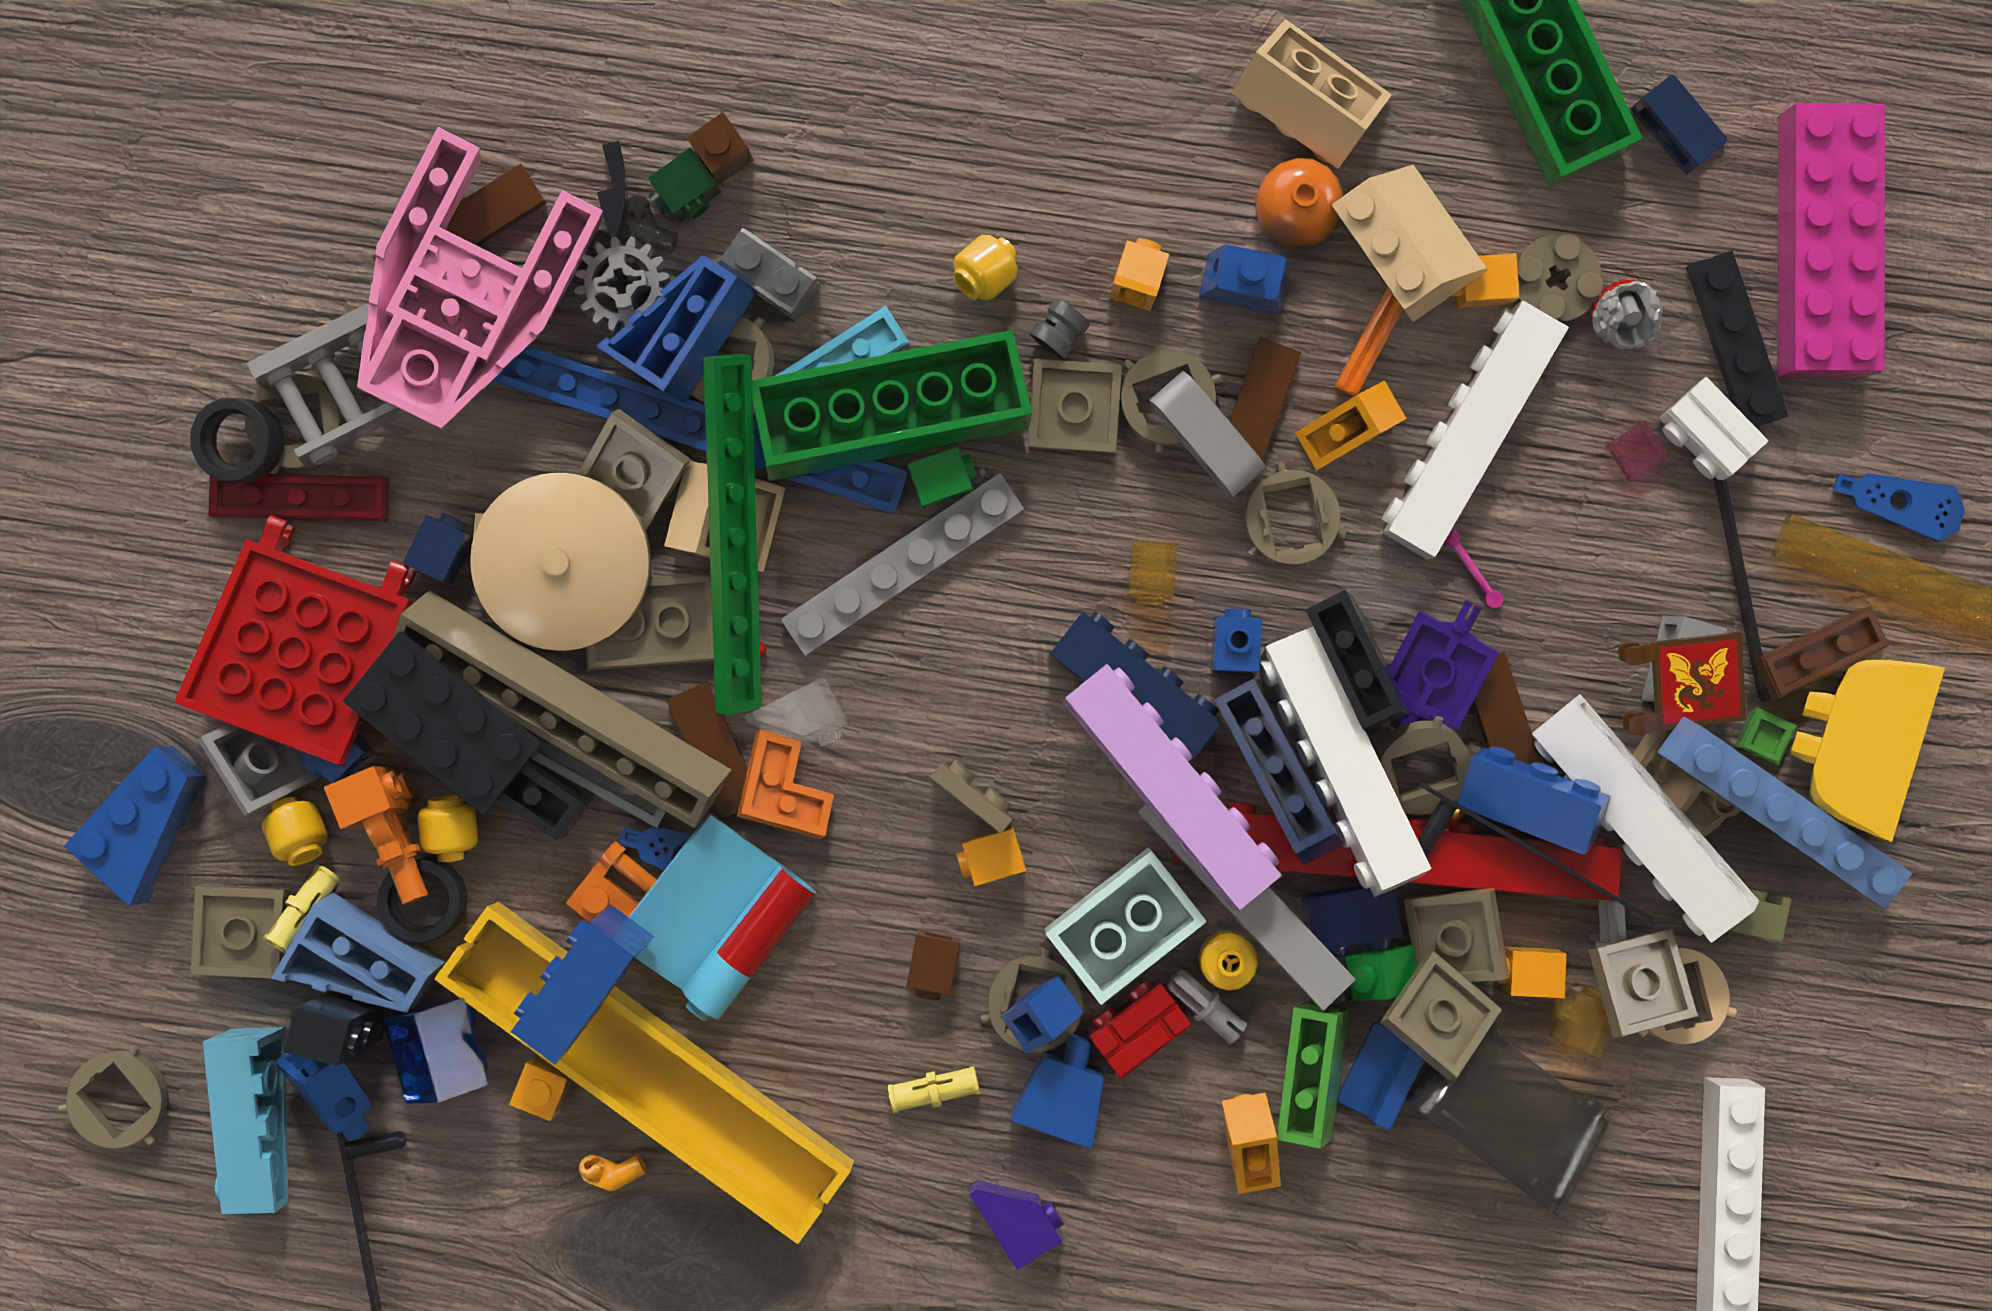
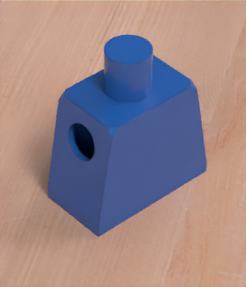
M1222 245L1207 255L1198 298L1280 315L1289 275L1287 258L1242 247Z
M1070 1034L1062 1056L1044 1051L1012 1107L1011 1121L1091 1149L1104 1079L1102 1070L1087 1065L1094 1047L1093 1041L1076 1034Z
M285 1053L274 1061L316 1118L334 1134L342 1132L348 1141H352L368 1131L370 1123L364 1116V1113L370 1110L372 1104L345 1063L335 1066Z

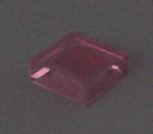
M1646 420L1605 445L1629 482L1670 457Z

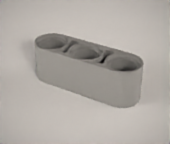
M1182 371L1149 400L1151 407L1229 497L1233 498L1266 469L1265 464L1257 453L1186 372Z

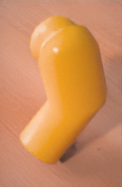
M639 1154L619 1164L601 1156L588 1155L580 1161L578 1167L579 1173L585 1182L610 1192L616 1191L648 1173L645 1162Z

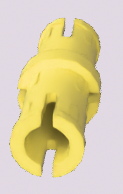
M317 864L295 896L290 895L285 901L287 908L270 931L264 935L263 939L277 950L286 953L313 904L328 896L335 886L340 883L341 879L329 869Z
M974 1066L936 1075L935 1071L926 1073V1078L888 1085L893 1113L929 1104L936 1108L942 1106V1101L980 1094Z

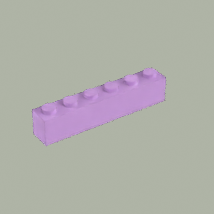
M1106 664L1065 697L1062 703L1233 911L1241 910L1282 876L1275 868L1280 863L1278 858L1263 842L1258 846L1246 832L1251 828L1249 823L1236 808L1232 807L1228 811L1217 796L1222 792L1214 780L1206 772L1199 775L1188 761L1193 757L1186 746L1177 737L1170 740L1162 731L1160 726L1164 721L1158 712L1148 702L1144 705L1138 702L1131 693L1135 686L1129 677L1119 667L1113 671Z

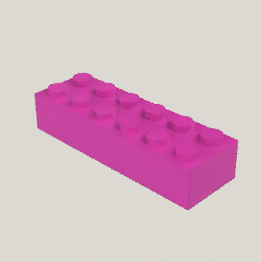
M1796 103L1778 116L1777 377L1866 378L1884 371L1885 104Z

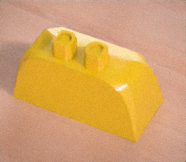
M1865 660L1857 662L1848 669L1835 695L1809 692L1802 715L1826 722L1823 736L1820 738L1797 731L1790 755L1803 762L1813 764L1809 789L1811 803L1848 828L1883 844L1892 842L1945 668L1894 660Z

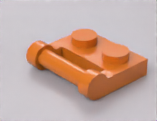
M617 841L606 850L599 862L566 901L568 906L588 922L595 919L610 905H613L623 914L629 916L639 904V901L606 876L612 867L645 893L649 891L657 880L624 853L626 848Z

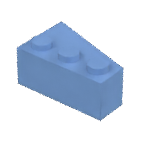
M333 892L313 904L271 979L283 982L292 980L312 985L311 989L323 992L332 990L351 995L354 1000L407 1013L426 996L445 961L416 943L406 942L393 935L382 922Z

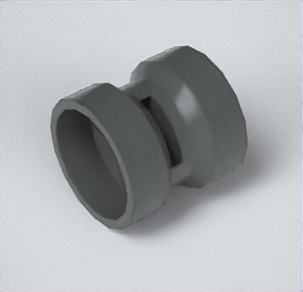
M1056 298L1048 308L1046 320L1037 323L1029 335L1049 353L1061 360H1065L1072 350V341L1078 336H1083L1090 323L1072 306Z

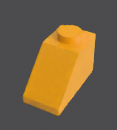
M1137 238L1136 243L1127 240L1109 299L1149 312L1151 311L1169 257L1168 253L1161 251L1162 246L1160 244L1143 238Z
M1383 381L1357 394L1298 430L1295 434L1317 471L1407 418L1388 385Z
M1266 1093L1255 1095L1243 1094L1233 1099L1223 1100L1224 1126L1238 1195L1281 1187L1277 1135Z

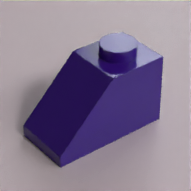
M977 1180L970 1184L969 1195L1017 1270L1062 1242V1234L1059 1227L1064 1225V1221L1051 1201L1044 1205L1036 1193Z

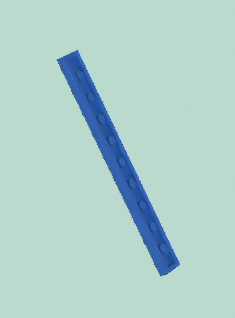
M529 346L491 381L608 420L612 412L620 409L657 436L707 453L705 404L690 399L683 403L662 390ZM753 421L755 469L766 472L756 421ZM873 460L785 479L896 515L909 472Z

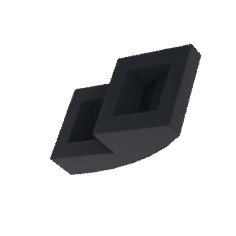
M616 141L602 145L614 188L597 192L610 241L611 237L614 236L619 240L621 239L628 201L625 164L620 142Z

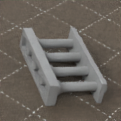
M369 303L246 363L261 388L268 385L271 388H277L306 441V444L294 449L304 466L311 462L314 466L326 463L338 455L336 449L408 414L388 403L363 414L333 360L336 357L334 352L349 345L352 348H358L362 355ZM308 365L319 370L347 423L324 435L293 381L295 378L294 372Z

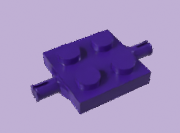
M1465 600L1454 623L1440 621L1421 610L1418 612L1389 667L1411 713V716L1401 721L1398 728L1409 724V722L1422 721L1423 718L1434 720L1435 716H1440L1443 718V724L1456 731L1459 729L1500 652L1479 641L1470 632L1480 611L1483 609L1482 607L1475 604L1468 619H1466L1465 617L1473 602Z

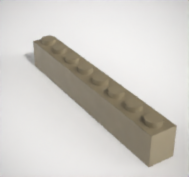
M430 590L400 615L393 638L399 631H404L518 724L691 827L695 828L718 800L731 772L730 768Z

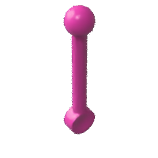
M1451 530L1444 543L1449 547H1453L1484 592L1485 605L1490 608L1500 607L1503 603L1502 594L1491 589L1461 545L1460 534L1456 530Z

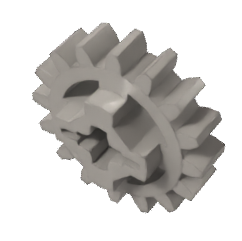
M616 236L611 237V248L605 249L599 242L595 243L598 255L593 258L584 254L582 259L588 265L587 270L575 271V276L583 281L584 285L575 288L574 292L578 297L588 299L580 308L585 314L596 311L592 321L599 327L606 320H609V330L616 334L621 324L627 326L630 323L628 318L636 311L640 310L643 312L662 296L660 292L663 289L662 285L672 282L669 273H659V270L666 265L664 259L659 256L651 260L654 252L653 247L647 243L638 250V241L635 237L631 236L626 246H622ZM628 258L639 260L647 266L649 271H635L631 268ZM609 262V267L601 277H597L603 266ZM626 276L633 284L627 285L626 293L621 294L614 287L621 285V277ZM650 293L646 302L638 308L637 304L644 294ZM598 299H603L604 301L613 300L619 313L605 309Z

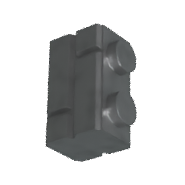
M745 228L739 231L718 265L753 288L757 296L795 322L820 287L817 277L802 267L797 268L795 262Z

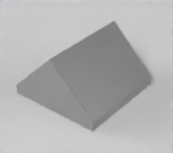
M230 724L198 739V742L244 816L266 813L275 802L293 796L320 778L312 774L301 763L300 758L303 755L297 749Z

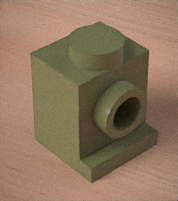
M1749 889L1759 900L1754 912L1729 931L1783 942L1792 899Z

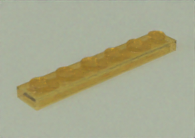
M1794 514L1786 515L1771 554L1772 557L1992 639V589Z

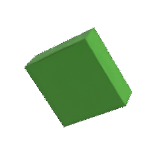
M1752 707L1734 747L1772 765L1779 766L1797 725L1760 708Z

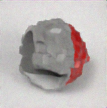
M1628 279L1619 280L1603 289L1598 301L1594 303V311L1591 314L1593 329L1605 343L1610 342L1615 348L1622 350L1644 347L1646 343L1652 342L1657 337V333L1661 329L1663 304L1660 298L1656 296V290L1652 289L1648 283Z

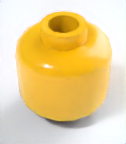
M983 234L978 236L955 256L953 263L955 272L952 273L954 283L971 300H976L977 298L984 301L992 300L1017 278L1016 250L1004 238L996 239L991 235Z
M459 795L428 799V806L422 808L417 816L421 849L429 854H437L438 862L463 860L465 858L464 851L474 848L479 840L476 809L469 803L464 802V799Z
M296 797L283 798L271 806L272 811L264 818L261 826L272 855L279 861L288 862L291 866L302 865L318 858L323 853L322 847L327 843L329 834L317 806L311 801H298Z
M1231 930L1216 931L1208 936L1200 947L1198 955L1199 967L1205 978L1215 987L1228 991L1240 989L1247 985L1255 976L1258 967L1257 951L1252 943L1239 932ZM1227 955H1235L1237 957L1229 959ZM1223 960L1227 962L1226 970L1222 966Z

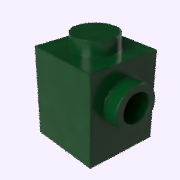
M691 147L648 177V180L655 189L649 194L652 201L664 217L672 212L679 223L685 218L691 221L701 216L710 207L708 202L721 193L716 181Z

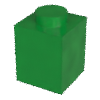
M958 446L907 464L923 509L972 492L973 488L970 481L978 479L970 454L961 456Z
M1413 944L1377 946L1345 957L1348 972L1356 979L1350 985L1353 1001L1389 1000L1397 997L1417 968Z

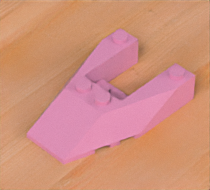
M438 127L376 247V260L370 290L366 331L364 333L357 388L431 425L443 429L544 331L573 279L575 271L578 270L583 261V255L587 253L601 225L603 210L562 190L523 268L446 231L481 162L479 147Z

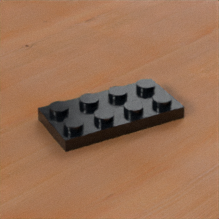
M404 631L397 633L343 700L352 710L483 815L491 810L543 745L535 736Z

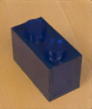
M1362 885L1300 895L1306 927L1333 956L1348 954V946L1365 944L1366 950L1387 948L1392 946L1391 939L1403 937L1395 889L1376 897L1373 896L1370 888L1364 889Z

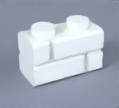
M1707 377L1695 384L1659 418L1665 424L1662 428L1665 436L1678 447L1685 445L1696 456L1693 460L1695 467L1709 479L1716 477L1718 480H1725L1729 478L1768 442L1763 434Z

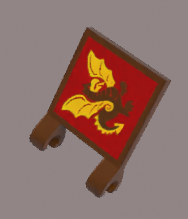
M1731 632L1653 642H1628L1619 645L1618 653L1621 661L1629 665L1652 662L1655 712L1625 713L1622 718L1624 730L1630 731L1633 735H1645L1660 730L1675 729L1683 716L1700 726L1746 720L1742 633Z

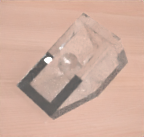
M825 676L744 716L750 725L806 744L818 740L821 747L844 737L845 735L841 728L850 724L828 677Z

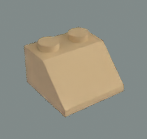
M690 461L681 479L664 546L710 559L707 464ZM755 478L758 571L764 572L785 487Z

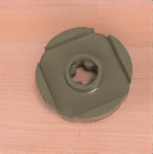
M1573 234L1541 237L1526 247L1517 259L1520 298L1516 300V303L1519 304L1521 301H1525L1561 323L1573 321L1586 313L1593 306L1597 296L1603 289L1602 270L1597 256L1587 244L1580 241ZM1555 268L1556 271H1563L1566 274L1567 279L1564 281L1566 288L1561 291L1557 285L1551 288L1547 285L1546 280L1551 276L1548 269Z

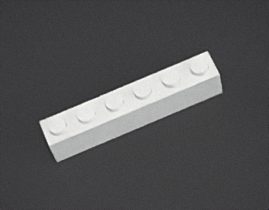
M1521 301L1512 310L1506 307L1502 311L1492 328L1498 335L1490 348L1483 345L1470 366L1471 369L1476 371L1468 386L1461 383L1448 404L1449 407L1454 409L1446 424L1439 421L1431 432L1426 444L1432 448L1424 462L1417 459L1406 475L1404 482L1410 486L1403 498L1400 500L1395 497L1385 511L1382 520L1387 525L1382 534L1426 560L1436 557L1567 332L1568 326L1525 301Z
M1314 627L1267 645L1260 657L1262 660L1260 662L1261 676L1268 687L1274 686L1281 700L1277 703L1283 722L1287 727L1293 725L1300 740L1296 743L1299 756L1306 767L1311 765L1319 780V782L1315 783L1318 796L1325 807H1332L1338 820L1335 823V827L1344 842L1343 846L1345 848L1351 847L1358 862L1354 864V869L1364 889L1370 888L1373 896L1376 897L1424 876L1431 870L1430 864L1366 732L1362 729Z
M1581 694L1532 733L1537 739L1534 744L1539 753L1550 763L1556 761L1566 773L1564 778L1573 782L1575 779L1591 781L1601 787L1600 792L1611 796L1601 825L1610 832L1613 829L1625 842L1623 849L1636 865L1641 866L1644 864L1655 877L1653 884L1666 900L1671 901L1674 899L1685 912L1683 914L1684 921L1696 935L1701 936L1704 934L1712 943L1755 911L1759 902L1756 896Z
M1704 1077L1696 1311H1758L1765 1087L1749 1079Z

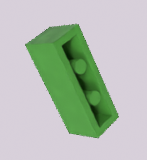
M1305 1001L1294 1007L1277 1140L1321 1149L1332 1140L1349 1008L1329 1005L1323 1011L1316 1004H1310V1001Z

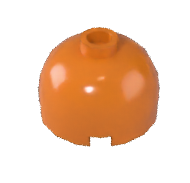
M1295 158L1278 164L1265 175L1256 193V213L1260 228L1271 241L1286 248L1296 249L1297 247L1320 244L1335 230L1340 220L1339 215L1332 206L1333 203L1344 196L1339 179L1328 166L1314 159Z

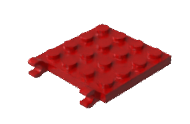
M270 515L259 543L246 539L174 703L344 767L364 718L346 705L343 700L392 641L400 615L413 604L410 599L402 596L410 588L416 572L410 570V566L392 560L380 589L283 553L281 551L292 539L295 527L289 525L286 520Z

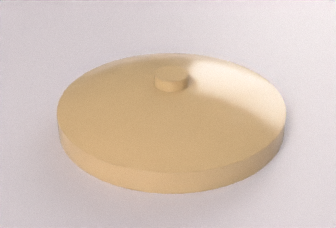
M548 473L530 477L518 482L499 495L486 510L478 524L472 542L470 557L471 574L476 593L492 620L506 633L525 644L555 651L574 650L591 646L605 640L620 630L639 608L648 587L651 571V553L647 534L641 520L630 504L607 485L589 477L569 473Z

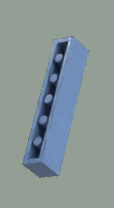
M1684 716L1657 751L1661 756L1884 909L1889 906L1913 874L1714 734Z

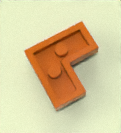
M760 729L755 734L737 817L816 839H822L826 835L834 794L793 783L802 741Z

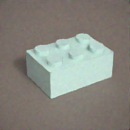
M1146 848L1044 928L1047 937L1100 1005H1102L1207 921L1149 848Z

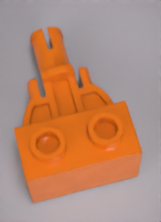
M373 766L325 786L324 790L340 829H365L380 858L376 859V863L378 866H383L384 870L389 869L402 905L428 896L429 894L415 861L420 847L418 844L411 843L408 825L404 816L405 813L415 809L411 798H414L416 794L409 776L406 773L401 774L399 768Z

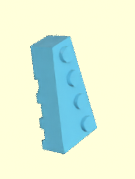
M285 1027L233 1028L203 1041L217 1171L215 1196L220 1201L221 1214L275 1213L288 1204L286 1077L274 1062L285 1054Z

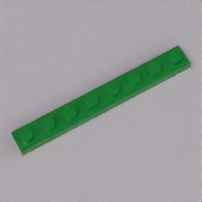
M746 354L703 357L715 711L723 715L762 708L751 355Z

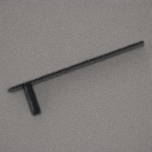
M1714 477L1755 685L1759 699L1764 702L1770 699V695L1754 662V659L1762 656L1763 653L1727 479L1718 480Z
M1418 782V786L1441 799L1417 839L1425 856L1430 854L1455 810L1459 809L1652 922L1654 920L1653 917L1424 783Z
M396 1131L348 1141L343 1133L340 1132L337 1133L371 1310L382 1311L353 1159L401 1149L407 1145V1139L404 1132Z

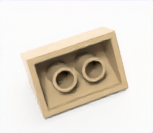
M1286 19L1258 49L1231 91L1247 109L1259 112L1276 124V127L1282 134L1297 139L1311 149L1316 158L1322 162L1332 164L1337 169L1340 168L1392 95Z
M1414 165L1370 177L1332 204L1341 220L1412 322L1488 271Z

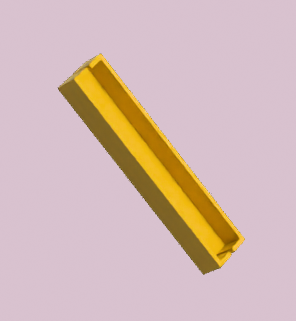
M496 902L487 906L464 937V940L467 942L456 948L435 977V980L789 1239L799 1244L822 1212L824 1203L828 1204L851 1172L854 1160L617 987L613 988L602 1003V1007L568 1052L556 1064H553L511 1033V1030L520 1019L514 1014L520 1003L530 992L537 996L546 982L540 979V976L556 956L563 960L568 952L502 903Z

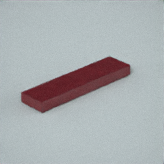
M268 474L253 482L221 481L212 476L209 479L208 516L213 518L268 519L270 515L281 519L388 522V477Z

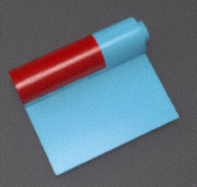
M709 813L628 916L654 936L647 947L640 951L636 959L679 987L689 1000L685 1005L686 1008L696 1017L703 1021H707L709 1017L719 1020L816 895V891L795 873Z

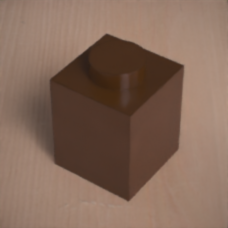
M723 112L687 136L693 150L718 185L754 161L749 148Z
M917 930L906 985L908 988L915 989V996L929 1000H940L941 994L950 996L961 938Z

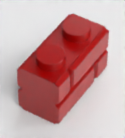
M1147 979L1142 980L1126 993L1129 1001L1116 1011L1112 1006H1108L1090 1021L1094 1027L1088 1031L1089 1037L1121 1079L1193 1026L1159 979H1156L1151 984Z

